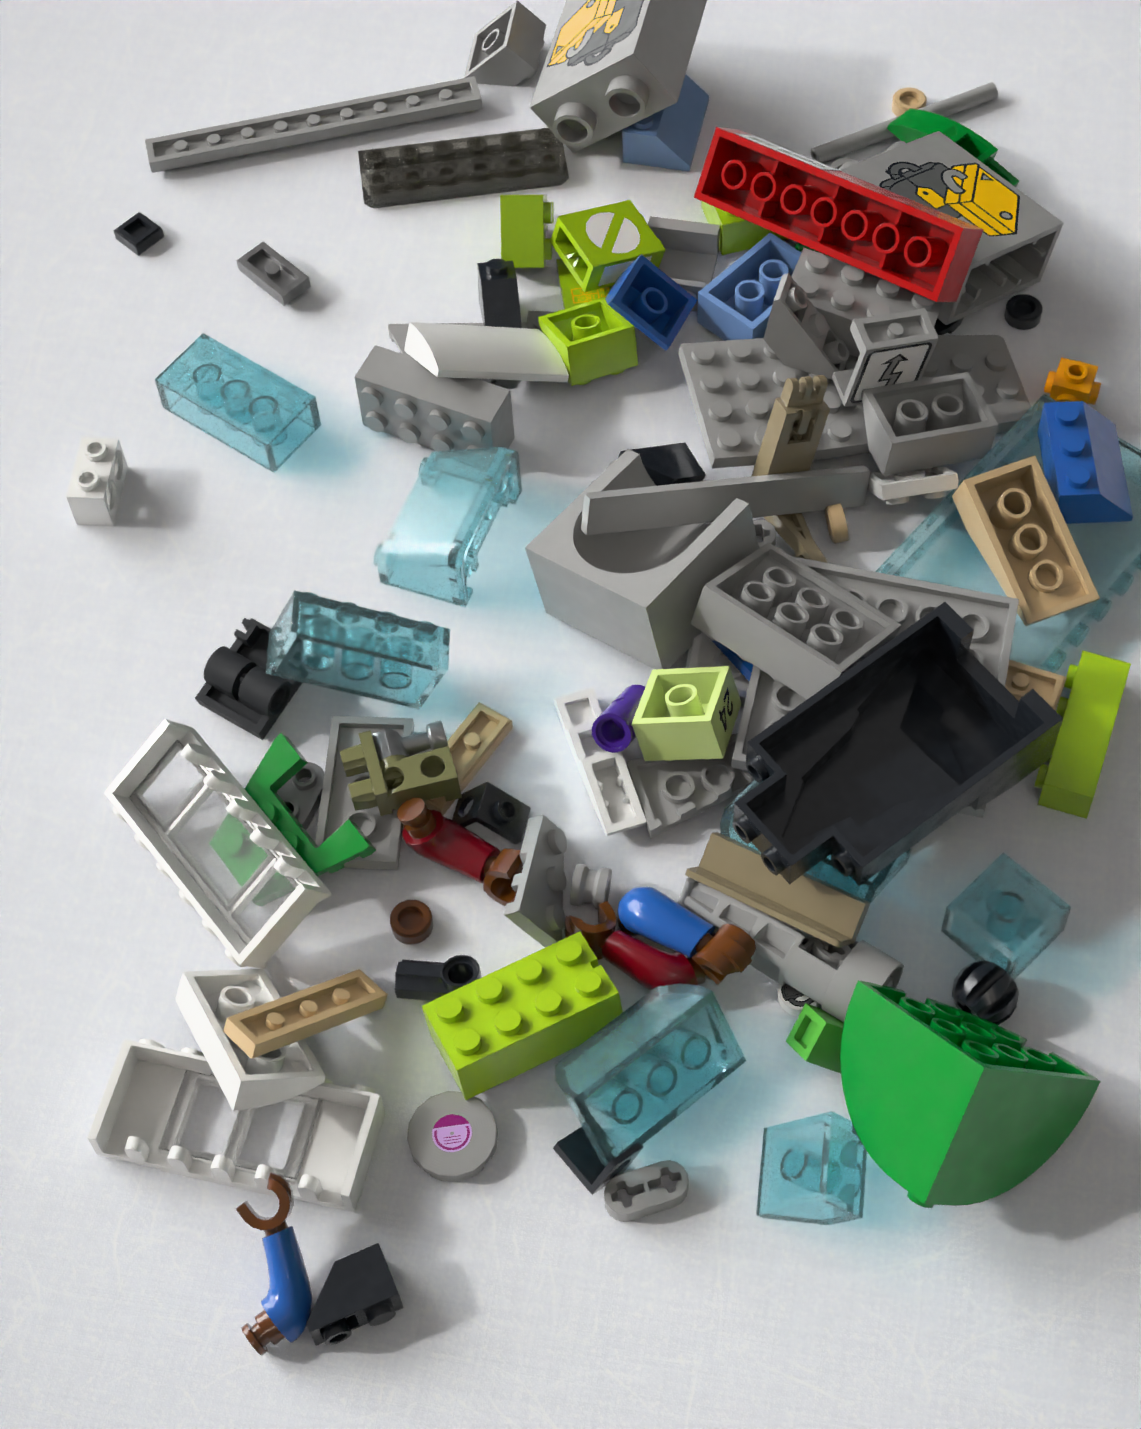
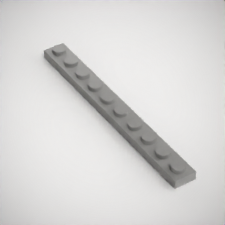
M473 76L145 139L151 172L155 173L483 109L482 98L476 78Z

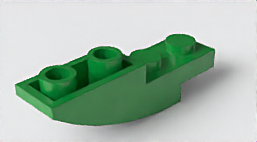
M910 108L887 127L891 133L905 143L940 131L1014 187H1017L1019 183L1016 177L994 160L999 149L971 129L952 119L925 110Z

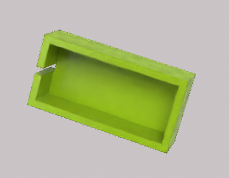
M580 931L422 1005L430 1035L465 1100L625 1024L619 992L602 965L598 964L597 957Z

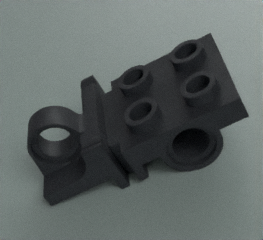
M306 603L284 635L253 618L250 620L244 618L241 623L247 630L246 634L236 629L234 635L237 639L231 648L222 646L215 650L208 659L204 669V680L206 683L195 697L196 701L203 707L263 740L308 676L303 667L310 669L313 673L317 672L323 663V649L340 625L337 620Z

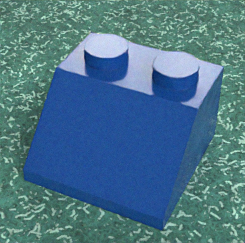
M642 254L618 277L605 298L611 308L665 351L671 346L697 302L695 297Z

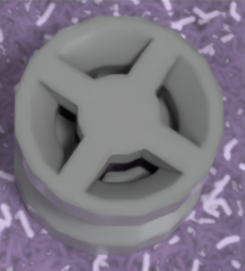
M577 863L572 879L570 905L581 906L587 903L592 904L598 910L600 903L608 901L612 869L602 867L598 871L590 870L587 865Z

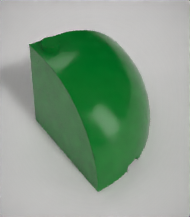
M858 980L848 1005L841 1039V1079L848 1113L854 1129L870 1157L890 1178L908 1191L907 1197L917 1205L925 1208H933L934 1205H971L995 1198L1017 1186L1037 1171L1069 1137L1088 1108L1100 1084V1080L1053 1052L1047 1055L1039 1050L1024 1047L1027 1041L1026 1038L992 1022L930 998H926L925 1003L905 997L906 993L903 990Z

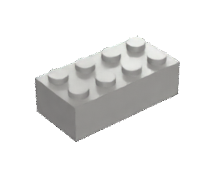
M803 248L791 276L797 285L804 289L807 298L817 311L824 315L828 325L838 338L844 341L850 352L849 355L858 358L860 352L850 331L853 319L925 308L934 326L943 303L930 300L840 260Z
M377 345L373 347L354 377L363 425L373 431L384 432L399 437L405 442L417 443L434 449L440 454H449L466 460L475 466H484L493 470L497 469L515 438L509 389L479 379L436 377L413 357Z

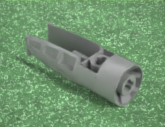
M690 877L686 879L677 902L714 925L715 930L712 936L722 925L727 923L743 929L752 937L756 944V950L751 957L752 962L749 965L783 986L786 983L821 1004L822 1010L842 1022L845 1021L848 1005L858 980L896 988L903 973L904 965L864 940L860 942L855 941L853 944L840 948L835 947Z

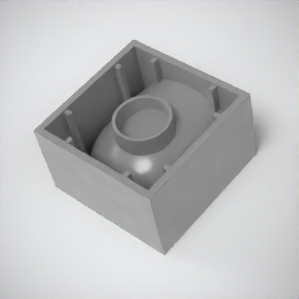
M627 449L525 547L546 613L654 669H669L692 645L694 638L702 633L701 630L690 623L704 585L759 549L750 504L738 498L710 525L699 523L586 536L581 530L584 493L656 486L648 475L640 454Z

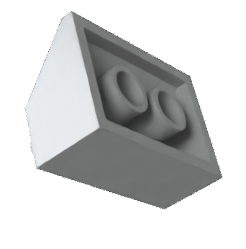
M968 372L869 388L862 391L861 396L868 448L883 476L988 458L999 424Z

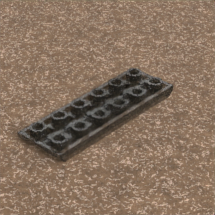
M549 128L358 151L364 204L371 208L559 186L569 179L563 143L555 137Z

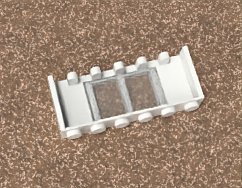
M124 1039L87 1139L96 1154L277 1197L272 1190L267 1189L270 1172L283 1176L289 1182L293 1190L294 1199L355 1212L385 1117V1110L381 1095L377 1094L372 1088L360 1084L351 1085L350 1088L339 1086L325 1078L323 1084L296 1097L267 1106L233 1111L201 1051L192 1048H182L181 1051L167 1049L159 1042L150 1039H141L139 1042Z

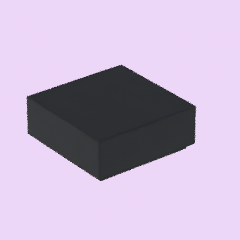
M138 212L113 230L116 240L138 256L164 238L162 228L141 212Z

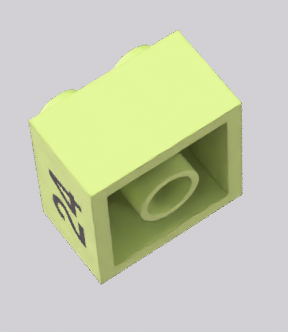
M730 666L652 670L632 721V727L645 761L724 758L742 704Z

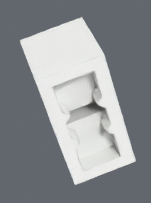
M81 438L66 495L73 517L78 525H114L128 469L119 439Z

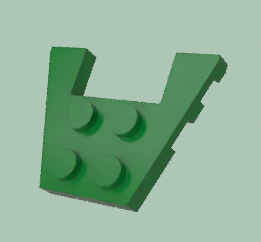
M280 733L244 788L317 877L326 872L332 874L344 868L345 863L359 856L365 858L372 855L376 851L375 847L357 824L350 819L318 847L277 794V791L308 763L292 741ZM229 813L212 840L211 845L243 887L269 855L262 847H259L250 839L251 833L243 823ZM277 872L253 902L263 907L292 893L296 888L286 876Z

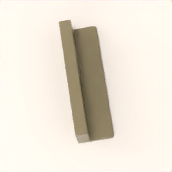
M719 832L711 833L699 866L687 868L685 873L686 876L838 948L855 943L871 904L807 873H804L789 885L780 874L776 876L767 869L761 859L760 851Z

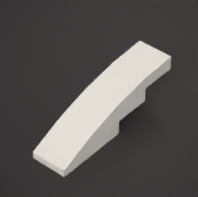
M593 687L555 698L554 705L568 744L606 836L646 825L647 821L622 751L616 753L605 751L597 745L593 738V723L602 713Z

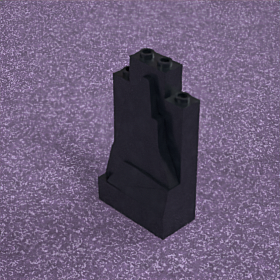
M943 602L747 742L746 768L750 775L760 784L734 802L733 828L745 843L749 844L752 842L761 852V859L767 869L776 876L780 874L789 885L831 855V861L838 872L844 877L850 875L860 886L965 807L972 806L976 811L1015 786L1051 758L1063 718L1034 689L1030 690L1018 701L969 652L974 629L946 602Z

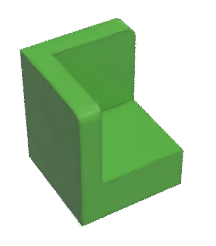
M805 1003L786 1042L806 1062L841 1074L840 1055L844 1022L821 1008Z

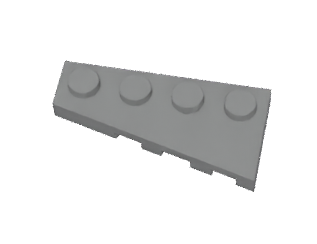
M738 733L731 735L723 759L645 761L644 757L627 761V768L647 821L646 828L650 839L759 783L747 770L731 767Z

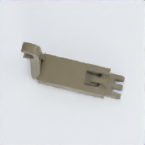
M817 375L813 379L810 376L801 377L799 380L797 378L786 379L781 397L775 399L751 476L810 471L830 412V408L823 400L828 384L825 375ZM802 513L764 517L794 550L795 557L827 563L825 556L813 540Z

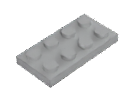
M332 716L315 843L319 847L340 826L350 819L357 824L376 849L372 855L365 858L359 856L345 863L344 868L398 870L403 824L397 817L398 810L392 809L393 813L384 816L380 815L378 806L355 811L348 784L369 779L370 775L369 772L346 777L339 751L361 744L358 733L371 730L372 735L382 731L383 728H391L398 732L401 737L414 735L413 718Z

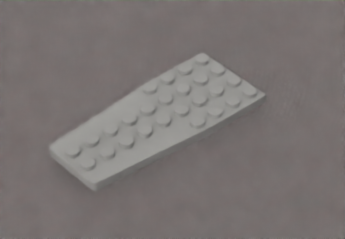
M938 335L939 339L921 380L968 372L999 424L996 433L1028 428L1034 413L1005 340L999 335ZM764 338L680 344L679 358L712 469L755 465L775 399L781 397L786 379L797 378L799 380L801 377L807 376L813 379L817 375L785 366L764 341ZM849 355L844 370L854 369L858 357ZM827 378L828 384L823 400L830 408V412L813 460L869 453L863 404L844 407L834 381Z

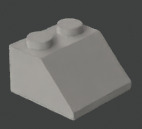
M517 0L475 33L464 78L475 76L477 84L516 86L525 78H532L540 65L538 60L545 43L543 38L546 24Z

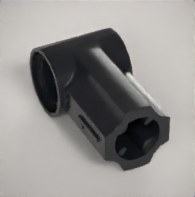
M456 955L449 958L445 963L403 959L402 962H398L395 972L396 997L433 1001L482 978L480 966L477 960L467 955Z

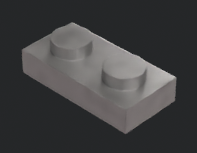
M261 242L236 260L239 271L283 306L311 287L309 277L265 242Z

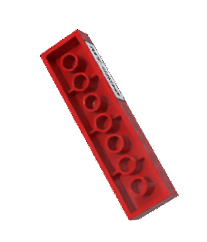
M716 127L694 198L935 302H957L984 230L755 135L730 128Z

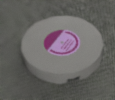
M446 1091L431 1096L416 1109L409 1122L407 1141L413 1160L420 1169L422 1168L431 1177L440 1181L459 1182L477 1175L484 1169V1165L489 1161L490 1157L492 1159L497 1149L498 1131L492 1111L481 1099L474 1096L465 1100L462 1092Z

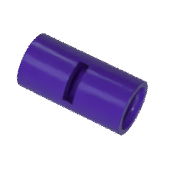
M631 685L627 687L594 721L592 735L600 748L612 753L621 752L636 738L632 721L645 686Z

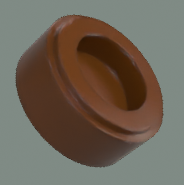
M405 900L397 904L390 914V926L394 937L405 944H418L426 940L433 930V918L429 907L419 900Z

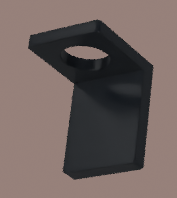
M487 781L462 793V798H459L452 820L463 827L478 822L511 843L518 844L522 841L531 808ZM473 800V804L470 810L463 817L465 808L470 803V801Z
M583 1125L564 1137L553 1147L555 1152L592 1195L605 1187L612 1178L623 1174L644 1148L638 1142L614 1158L587 1125Z

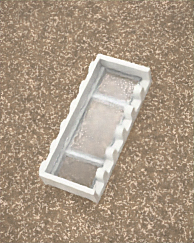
M164 719L104 792L114 805L112 809L115 815L130 825L136 833L134 838L137 843L153 854L158 861L156 866L159 871L175 882L180 889L179 896L181 899L197 910L203 918L202 925L204 928L220 939L227 948L225 950L226 956L239 967L244 968L248 966L265 969L267 967L266 962L315 905L332 895L193 727Z

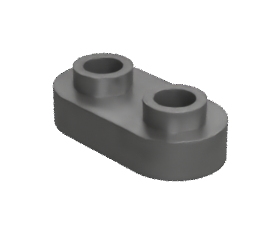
M308 762L277 791V794L287 807L294 811V816L305 830L308 829L320 806L324 781L323 769L312 762ZM305 777H310V778H311V779H310L309 781H307V782H304V783H303V782H299V780L302 779V778H305Z

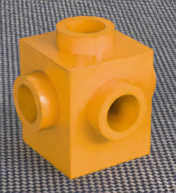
M1061 357L1057 371L1050 370L1046 379L1043 392L1050 394L1048 402L1084 401L1087 404L1095 405L1101 388V383L1095 382L1098 366Z

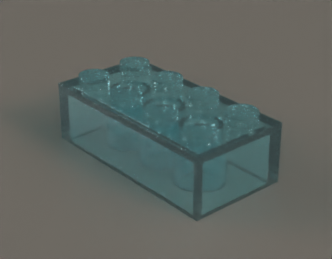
M204 333L155 378L164 409L273 473L321 426L316 397Z
M294 590L269 632L266 674L420 709L448 671L450 629L434 625L428 621H417L397 616L392 612H380L360 607L352 602H340L320 597L312 592Z

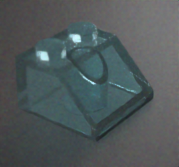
M830 1111L764 1128L756 1215L768 1219L820 1225H832L863 1218L867 1151L861 1143L852 1121Z

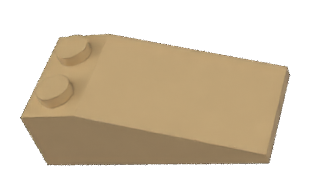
M1035 455L963 480L952 495L954 503L967 532L1007 597L1019 599L1017 613L1025 626L1100 599Z

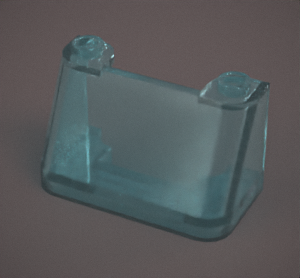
M491 447L434 451L429 457L423 458L419 467V477L385 543L379 544L376 549L374 565L378 566L380 583L466 608L473 594V588L467 587L466 581L472 571L476 572L479 567L478 553L500 507H508L509 503L516 504L522 492L518 451L512 449Z

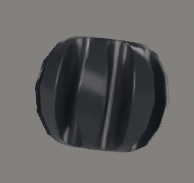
M986 960L973 962L961 969L954 979L952 998L956 1007L960 1010L1000 1025L1011 1017L1017 1007L1019 996L1017 985L1013 978L995 963Z

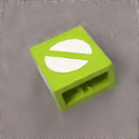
M631 200L558 216L550 243L584 293L613 286L618 277L641 254L659 268L666 250Z

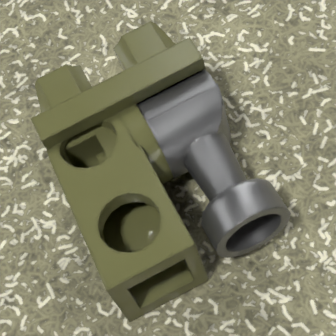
M441 720L427 724V733L401 737L398 732L391 728H383L382 731L376 732L373 735L371 730L358 733L361 744L339 751L346 777L369 772L370 775L369 779L348 784L355 811L378 806L380 815L384 816L393 813L392 809L398 810L404 802L412 798H420L426 801L445 796L446 802L462 798L458 776ZM428 749H431V750H432V751L420 753V752H423V751L428 750Z

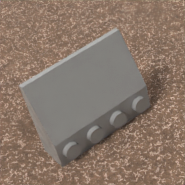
M769 542L704 585L690 623L704 632L708 638L718 641L735 652L742 660L752 663L769 674L775 681L786 685L806 700L893 639L901 628V624Z

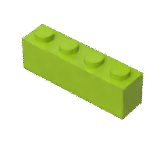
M1082 651L1078 666L1070 664L1064 687L1071 689L1069 698L1060 697L1056 710L1063 718L1050 763L1049 765L1043 764L1039 767L1034 787L1042 789L1038 805L1087 819L1131 663Z

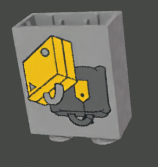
M566 0L529 108L547 125L560 142L565 144L572 153H575L677 103L707 0Z
M940 131L909 143L898 141L881 154L861 162L856 160L847 161L838 169L984 229L957 302L942 303L937 318L945 325L1040 282L1064 224Z

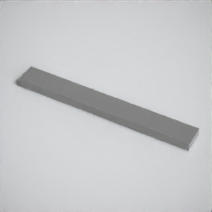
M863 465L584 493L581 530L587 536L713 522L736 498L750 504L752 518L825 510L826 506L841 503L842 508L865 506L870 470Z

